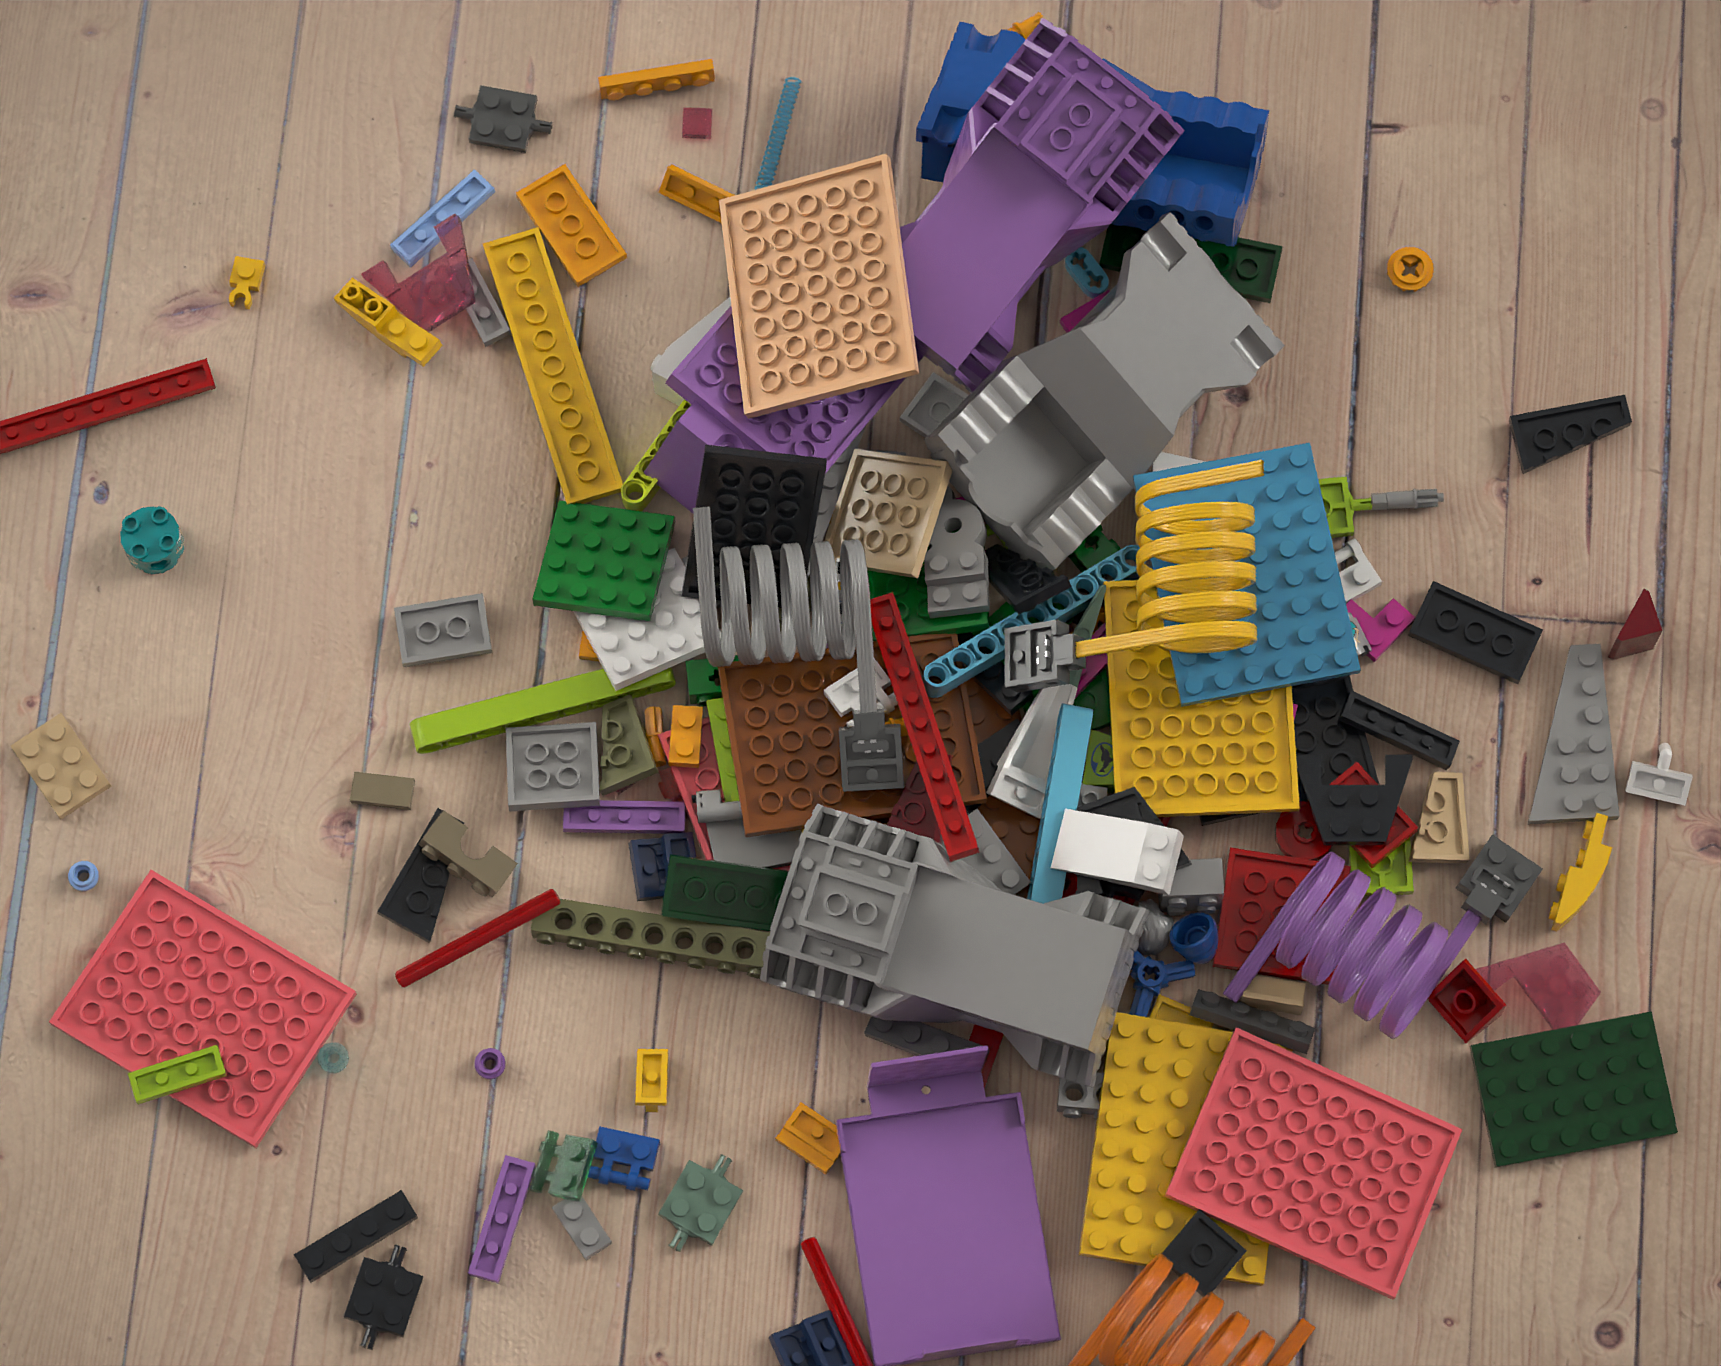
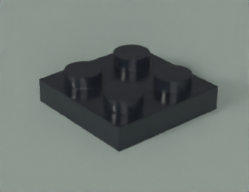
M1199 1209L1161 1254L1173 1262L1171 1270L1179 1277L1183 1273H1188L1192 1278L1198 1280L1199 1285L1196 1292L1204 1297L1209 1292L1214 1291L1247 1250Z

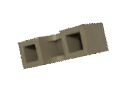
M443 810L418 843L423 848L422 852L434 861L439 859L448 866L447 870L459 879L464 877L473 883L471 887L480 895L493 897L518 863L494 846L487 851L483 858L472 859L467 857L461 849V838L468 827Z

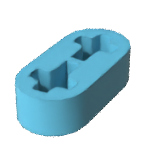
M1080 247L1065 258L1067 272L1085 295L1094 299L1108 290L1109 278L1088 250ZM1074 257L1078 260L1084 259L1083 267L1085 270L1079 264L1073 265ZM1089 275L1095 282L1101 281L1099 289L1096 286L1090 287L1091 280Z

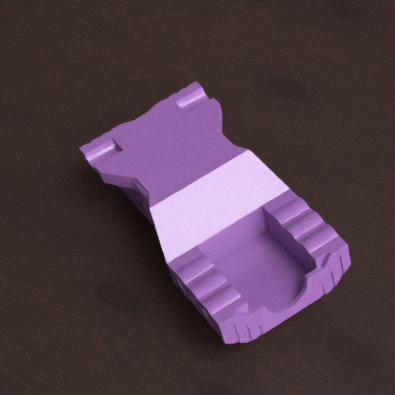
M1044 18L968 112L947 167L941 190L915 222L900 227L916 349L935 365L943 368L942 370L945 373L952 375L955 381L963 384L971 393L997 368L1013 348L1017 303L1043 270L1057 264L1106 230L1185 131L1177 122L1175 123L1171 119L1172 117L1167 111L1160 108L1161 106L1158 103L1151 101L1148 95L1085 45H1081L1075 37L1068 35L1060 27L1053 26V23Z

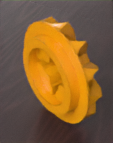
M1415 247L1398 249L1390 256L1387 263V276L1391 279L1392 285L1400 287L1403 292L1406 290L1416 292L1418 289L1426 287L1434 272L1433 262L1429 255ZM1417 264L1414 272L1415 275L1409 273L1402 276L1405 271V265L1410 268Z

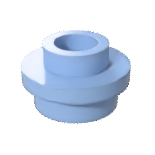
M79 861L70 868L68 880L74 889L88 891L97 884L99 872L93 863ZM84 872L89 873V878L86 881L79 880L80 874Z

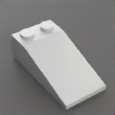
M730 297L669 345L663 355L658 354L651 365L652 381L656 394L680 406L684 398L665 383L671 373L731 306Z
M1065 809L1050 868L1170 895L1184 835L1177 829L1151 823Z

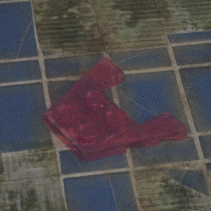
M456 213L434 226L447 252L398 284L388 264L383 260L361 274L367 282L393 303L404 315L427 332H431L476 303L462 221Z
M1565 942L1476 969L1493 990H1496L1514 977L1549 1024L1551 1030L1578 1025L1601 993Z

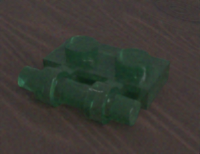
M547 1131L545 1141L540 1143L538 1151L541 1154L537 1167H534L532 1173L533 1180L530 1190L542 1193L544 1183H549L548 1193L551 1196L580 1202L598 1143L593 1139L566 1134L563 1145L560 1146L556 1145L559 1134L554 1131ZM552 1157H558L555 1171H548Z

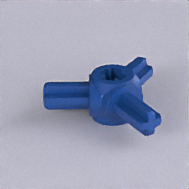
M1137 950L1133 956L1134 961L1131 967L1132 972L1130 973V976L1134 979L1133 989L1136 992L1129 1014L1147 1017L1153 997L1159 996L1160 990L1168 987V982L1195 976L1194 963L1185 960L1164 965L1163 960L1156 961L1150 956L1144 958ZM1145 973L1148 975L1156 974L1155 981L1151 978L1146 981L1144 979Z

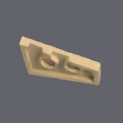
M1433 772L1429 776L1417 825L1418 831L1415 833L1408 862L1465 864L1470 861L1462 773Z

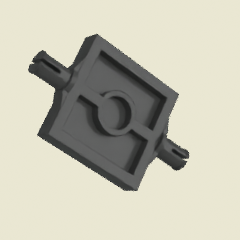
M480 85L478 98L473 108L456 105L454 117L471 120L469 143L526 153L529 139L534 131L551 134L553 122L536 120L537 95Z

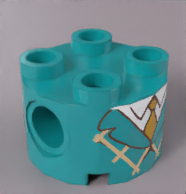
M160 506L144 507L123 519L120 531L121 544L131 565L148 574H159L172 569L178 563L177 560L184 551V537L174 516L167 509Z

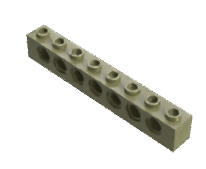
M560 899L561 903L558 906L532 919V937L537 938L536 941L542 944L554 945L556 941L567 943V947L583 950L587 946L597 948L598 952L610 955L618 951L627 953L628 957L634 959H645V956L655 957L658 962L665 964H675V961L686 962L687 966L696 969H705V966L717 967L719 972L727 974L742 971L748 972V976L760 979L761 968L764 964L762 960L763 952L766 948L765 943L767 937L770 936V932L664 917L659 914ZM564 918L570 919L573 922L571 927L566 930L556 927L558 921ZM593 923H598L603 927L601 932L595 935L589 934L586 929ZM622 928H628L633 932L630 938L624 940L619 939L616 934ZM652 933H659L663 936V939L658 944H650L646 939ZM681 938H689L693 941L692 946L688 949H680L676 944ZM715 942L723 946L722 951L718 954H711L706 950L709 944ZM747 947L753 951V954L747 959H742L737 956V951Z

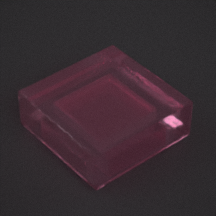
M684 107L682 138L711 139L712 108Z

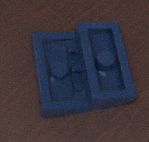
M692 832L663 834L661 838L631 840L628 843L637 901L663 899L670 854L696 858Z
M830 1310L803 1319L799 1324L773 1333L769 1337L781 1366H855Z

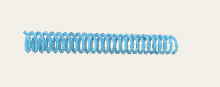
M788 77L785 79L784 89H782V94L780 95V104H778L777 114L770 131L771 135H769L770 140L767 141V150L764 152V160L760 167V176L757 177V186L754 187V190L773 185L770 181H774L772 176L776 175L774 171L777 170L776 166L779 165L777 161L780 160L779 155L782 154L779 150H782L783 147L781 145L785 144L783 140L786 137L784 135L788 134L786 130L789 127L787 125L790 124L789 120L792 118L791 114H793L791 109L795 108L793 104L796 101L794 99L798 98L796 94L799 91L797 89L800 88L799 84L802 83L799 78ZM790 79H792V80H797V81H795V83H794V82H787V81L790 80Z

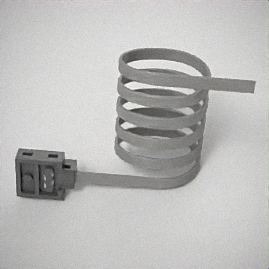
M710 507L693 508L701 629L709 663L713 667L730 666L737 652V656L743 665H758L764 659L766 648L769 658L773 663H789L795 655L796 645L803 661H820L825 654L826 644H828L833 659L845 660L851 659L856 649L860 710H854L853 712L854 726L839 727L842 791L904 788L901 725L885 724L884 709H877L869 581L861 541L859 539L844 540L841 544L842 627L838 580L832 546L828 541L812 543L810 550L812 629L810 626L806 571L801 547L798 543L782 544L780 550L781 633L772 553L768 545H753L750 550L751 639L741 553L737 546L722 547L720 551L722 611L720 644Z

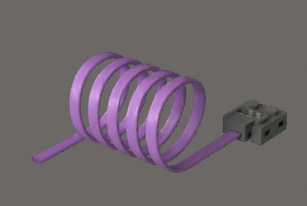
M1492 834L1456 886L1457 890L1468 897L1461 906L1466 913L1449 938L1447 929L1437 922H1432L1411 941L1421 923L1423 914L1418 909H1415V907H1412V905H1405L1382 928L1397 900L1396 894L1385 887L1377 889L1352 916L1371 883V878L1359 869L1352 871L1320 907L1345 866L1343 858L1334 852H1329L1311 869L1289 897L1223 994L1237 1003L1243 991L1247 989L1279 943L1276 959L1289 969L1295 967L1309 952L1302 969V978L1313 986L1320 985L1335 969L1327 993L1329 997L1335 999L1338 1003H1345L1362 985L1354 1003L1353 1012L1364 1019V1021L1373 1019L1392 996L1381 1018L1379 1030L1391 1039H1395L1414 1019L1479 922L1487 924L1493 915L1507 922L1543 868Z

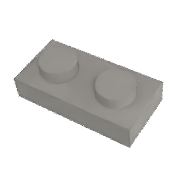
M579 1191L574 1192L552 1207L585 1260H588L612 1244V1241Z

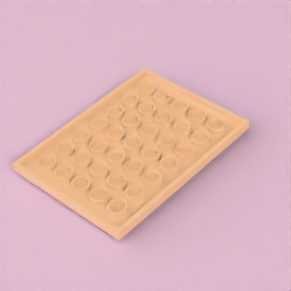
M887 154L719 200L744 415L748 419L919 374L891 159Z

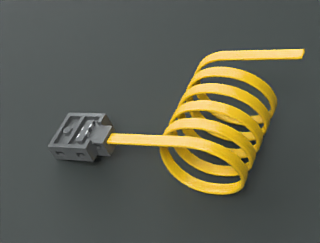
M1252 461L1163 478L1142 486L1135 495V512L1139 518L1135 527L1136 543L1139 546V550L1136 553V571L1140 576L1136 584V599L1140 605L1137 611V632L1086 640L1076 634H1069V625L1057 619L1004 628L1005 688L1015 692H1024L1070 684V671L1085 669L1086 656L1152 645L1185 653H1215L1239 649L1256 643L1257 626L1255 624L1244 621H1231L1248 617L1257 611V597L1254 594L1234 591L1249 587L1256 582V567L1250 563L1237 561L1250 557L1255 553V537L1248 533L1236 532L1249 528L1255 523V508L1252 505L1239 502H1203L1171 506L1151 511L1143 503L1165 494L1264 476V461ZM1220 518L1214 520L1193 521L1196 519ZM1154 528L1165 533L1174 534L1175 536L1151 540L1144 532ZM1154 557L1165 562L1180 565L1154 570L1144 562ZM1156 587L1180 594L1153 599L1145 591ZM1156 616L1165 620L1187 624L1153 628L1145 621Z

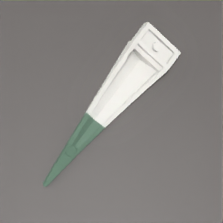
M1106 585L1099 587L1073 634L1086 640L1092 638L1106 592ZM1083 669L1070 671V684L1039 690L997 763L998 768L986 792L987 794L1041 819L1059 710L1062 703L1074 704Z

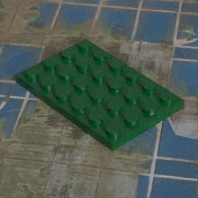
M1652 1011L1469 1046L1495 1168L1678 1133Z

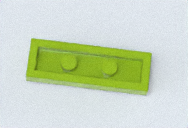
M214 1045L130 1072L128 1076L136 1103L142 1104L226 1077L227 1074L219 1047Z

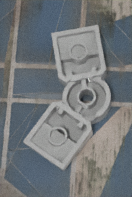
M947 486L930 539V549L926 552L924 558L928 614L930 618L990 611L988 558L983 548L987 539L986 526L978 508L968 501L956 499L953 490L949 486Z

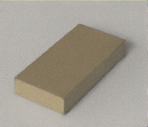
M354 772L350 802L353 804L411 810L415 779Z

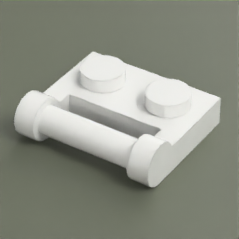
M1355 538L1346 542L1345 547L1335 552L1337 564L1351 556L1356 562L1339 572L1346 604L1351 599L1354 601L1381 586L1382 580Z

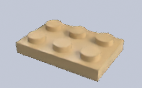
M62 713L11 745L12 750L60 820L112 787Z

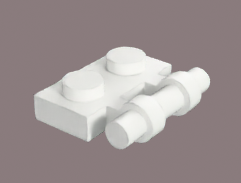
M874 658L877 709H884L885 714H889L895 710L894 706L898 703L894 692L889 696L884 692V689L889 687L891 682ZM858 668L824 689V695L840 717L850 711L853 713L854 710H860ZM854 718L846 723L847 727L854 726Z

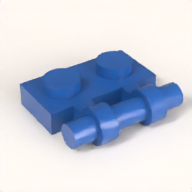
M599 1126L592 1157L604 1162L602 1168L589 1166L587 1177L597 1179L599 1183L605 1185L611 1182L624 1185L628 1190L635 1191L638 1188L648 1191L651 1179L641 1177L640 1171L643 1169L653 1172L660 1139ZM614 1163L631 1167L629 1174L613 1171Z

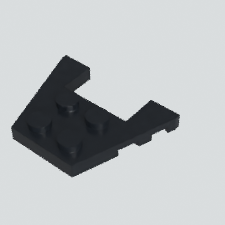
M1413 754L1385 755V785H1322L1321 755H1296L1297 772L1301 780V786L1311 807V813L1323 845L1386 844L1412 764Z
M1135 787L1077 807V811L1164 826ZM1182 849L1180 850L1176 870L1192 865ZM1076 874V894L1090 891L1097 895H1105L1101 880Z

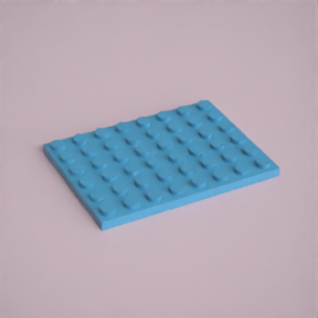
M1310 443L1133 475V482L1137 493L1142 486L1155 480L1252 461H1264V476L1165 494L1143 503L1151 511L1171 506L1203 502H1239L1252 505L1255 508V523L1249 528L1236 532L1248 533L1255 537V553L1250 557L1237 561L1250 563L1256 567V582L1249 587L1234 591L1254 594L1257 597V611L1248 617L1231 621H1244L1255 624L1257 626V642L1247 647L1215 653H1185L1169 650L1181 707L1359 674L1361 671ZM1220 518L1196 519L1193 521L1214 520ZM1154 528L1144 532L1151 540L1175 536L1174 534L1165 533ZM1154 557L1150 558L1151 566L1154 570L1180 565L1165 562ZM1156 588L1158 598L1180 594ZM1163 619L1164 627L1187 624Z

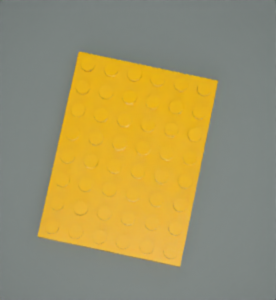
M1138 580L1103 582V585H1106L1104 595L1106 637L1137 632V611L1140 608L1136 599V584ZM1156 587L1145 591L1148 596L1158 599ZM1156 616L1145 621L1153 628L1164 627L1163 619ZM1152 645L1107 653L1115 794L1135 787L1157 817L1299 811L1292 686L1181 707L1171 655L1168 649Z
M1116 1012L1106 1046L1103 1082L1100 1090L1099 1109L1079 1247L1080 1256L1147 1266L1155 1256L1161 1254L1197 1212L1164 1197L1233 1032ZM1275 1044V1045H1277V1046H1279V1047H1281V1048H1284V1049H1286V1050H1288V1051H1290V1052H1293L1292 1049L1283 1047V1046H1281V1045H1279V1044ZM1209 1217L1247 1250L1223 1280L1259 1286L1264 1285L1269 1244Z

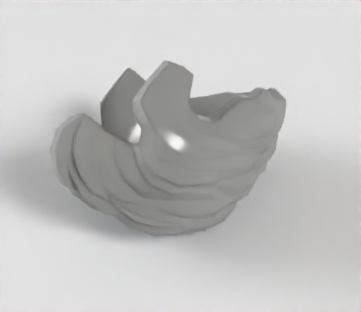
M1152 899L1139 901L1137 907L1146 908L1149 910L1146 923L1144 922L1142 927L1143 932L1142 936L1139 937L1137 950L1143 956L1159 954L1169 943V934L1174 925V920L1171 916L1164 915L1159 905L1154 903Z

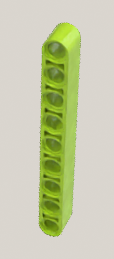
M672 667L615 691L605 670L599 669L412 720L409 725L417 753L427 754L506 733V728L533 726L597 709L628 694L634 699L664 691L675 686L676 681Z

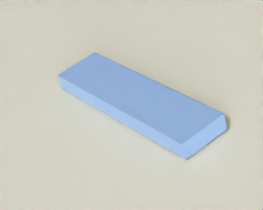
M474 169L390 244L391 249L411 268L495 193V188Z

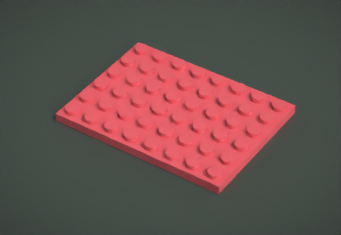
M150 870L49 1023L128 1072L218 1045L227 1076L168 1096L254 1148H257L357 993L288 950L155 871Z
M1236 1027L1164 1197L1195 1211L1200 1209L1205 1215L1393 1300L1397 1295L1463 1129Z

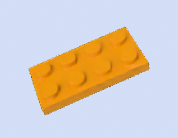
M566 164L516 192V198L536 227H539L540 233L577 287L627 259V253Z

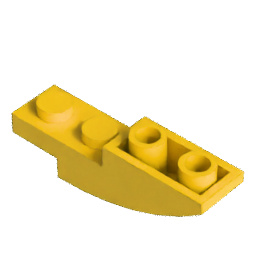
M353 277L333 298L339 306L378 339L404 358L408 356L423 367L443 346L438 338L399 313L393 304Z
M1596 813L1592 822L1586 821L1582 838L1587 839L1585 850L1579 849L1575 862L1577 867L1569 866L1566 874L1560 873L1556 886V891L1561 892L1558 903L1553 901L1548 919L1553 920L1551 928L1553 931L1557 932L1582 909L1604 873L1613 848L1601 844L1608 819L1607 815Z

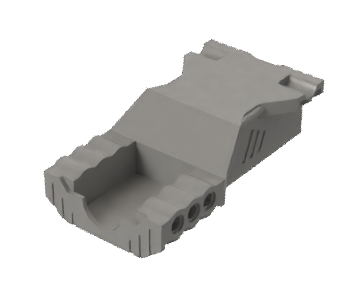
M1171 212L1162 215L1159 221L1145 232L1131 249L1124 253L1118 284L1070 332L1019 355L1003 360L924 439L928 450L930 449L933 460L949 462L952 469L949 482L966 501L978 508L984 522L1000 540L1005 542L1006 547L1018 553L1022 560L1030 559L1035 561L1037 567L1041 569L1045 567L1051 570L1056 569L1134 489L1133 475L1146 473L1174 436L1179 418L1202 394L1247 385L1257 375L1258 369L1285 346L1278 337L1274 336L1269 326L1263 323V319L1256 315L1251 305L1224 279L1209 256L1202 248L1197 246V242L1192 236L1190 237L1187 234L1186 229L1182 225H1179L1178 220Z
M817 804L812 812V817L810 820L808 819L804 826L805 829L800 835V843L798 848H796L772 921L770 936L767 937L766 948L763 952L762 961H764V964L761 968L760 980L779 988L881 1020L950 1023L963 1020L995 1030L1007 1037L1033 1069L1093 1088L1097 1078V1070H1099L1102 1062L1100 1060L1106 1049L1105 1044L1110 1037L1117 1008L1134 961L1133 956L1137 951L1138 940L1142 936V927L1144 922L1146 923L1149 910L1097 895L1090 891L1043 904L1006 893L961 859L950 862L946 848L932 838Z

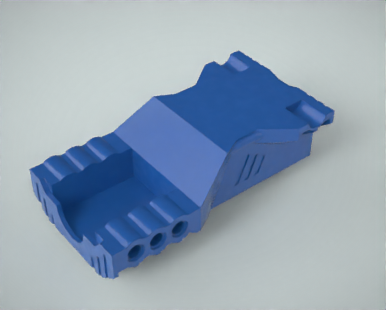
M959 22L957 32L953 36V41H951L950 49H948L937 82L929 95L928 102L921 115V120H919L916 127V142H922L921 179L937 182L944 181L947 167L968 112L1026 40L1017 32L1001 29L997 35L986 36L978 32L974 24ZM1102 59L1148 95L1151 101L1158 103L1161 106L1160 108L1167 111L1172 117L1171 119L1185 130L1111 224L1136 227L1148 231L1159 221L1162 215L1171 212L1178 220L1179 225L1186 229L1190 237L1199 239V241H1211L1226 244V246H1235L1260 170L1262 153L1267 137L1269 110L1254 108L1243 102L1226 103L1212 96L1199 98L1184 91L1171 93L1155 90L1108 60Z

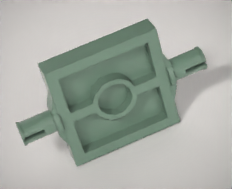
M721 1154L713 1170L703 1168L691 1160L688 1161L658 1213L660 1217L671 1222L678 1230L669 1244L672 1249H674L678 1240L681 1239L675 1249L681 1252L688 1237L699 1238L711 1246L715 1242L743 1192L742 1189L729 1183L723 1176L732 1162L729 1157L721 1167L726 1158L725 1155Z

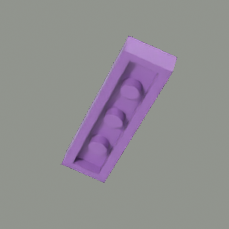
M600 800V806L564 808L563 831L576 833L685 832L686 808L684 802Z
M505 1155L468 1271L470 1276L499 1284L536 1168L535 1163Z

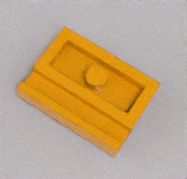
M802 1102L799 1103L783 1126V1129L775 1137V1141L825 1175H827L831 1166L841 1155L836 1125Z

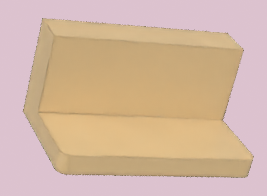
M1256 975L1247 989L1243 991L1241 1002L1258 1009L1301 1015L1304 1007L1303 1000L1306 983Z

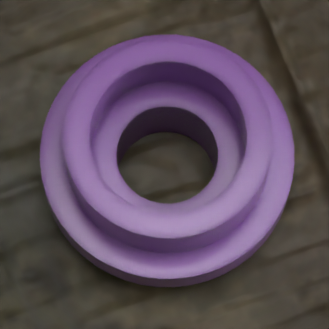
M484 1049L475 1058V1069L485 1079H495L505 1070V1058L497 1049ZM494 1060L496 1066L493 1069H487L485 1067L486 1061Z

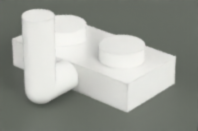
M1668 743L1659 745L1660 756L1657 766L1632 761L1625 788L1626 792L1686 805L1693 776L1692 774L1669 769L1672 751Z

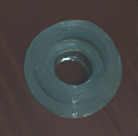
M331 1042L320 1049L318 1062L324 1071L338 1073L347 1066L349 1054L342 1044ZM331 1054L339 1055V1060L336 1063L328 1061Z

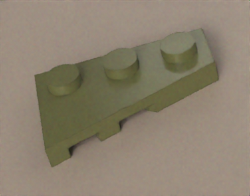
M628 694L603 705L601 734L603 756H601L600 762L602 781H600L599 791L605 796L658 773V769L632 696Z

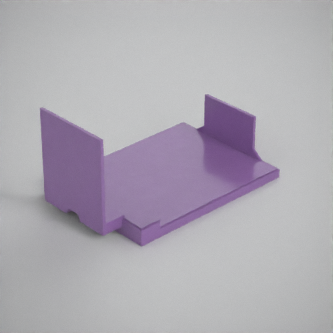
M730 306L667 379L665 384L688 401L691 406L676 422L644 471V474L651 478H656L658 486L692 513L696 505L705 445L827 458L826 474L905 378L748 419L744 415L732 307ZM916 349L917 361L919 363L924 355Z
M987 1046L871 1063L867 1081L871 1114L836 1120L874 1366H901L1061 1340L1025 1128L1021 1092L985 1096L981 1070L988 1052ZM924 1086H928L931 1091L929 1094H924L922 1092V1088Z

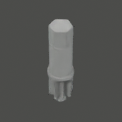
M1437 489L1371 493L1372 510L1438 507V502H1444L1443 493H1437Z

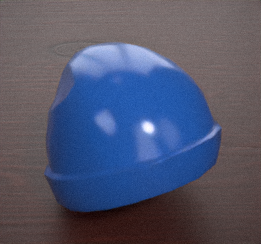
M1200 912L1182 917L1171 928L1169 934L1171 945L1175 951L1191 962L1198 964L1208 963L1215 956L1218 946V929L1215 920L1210 915Z

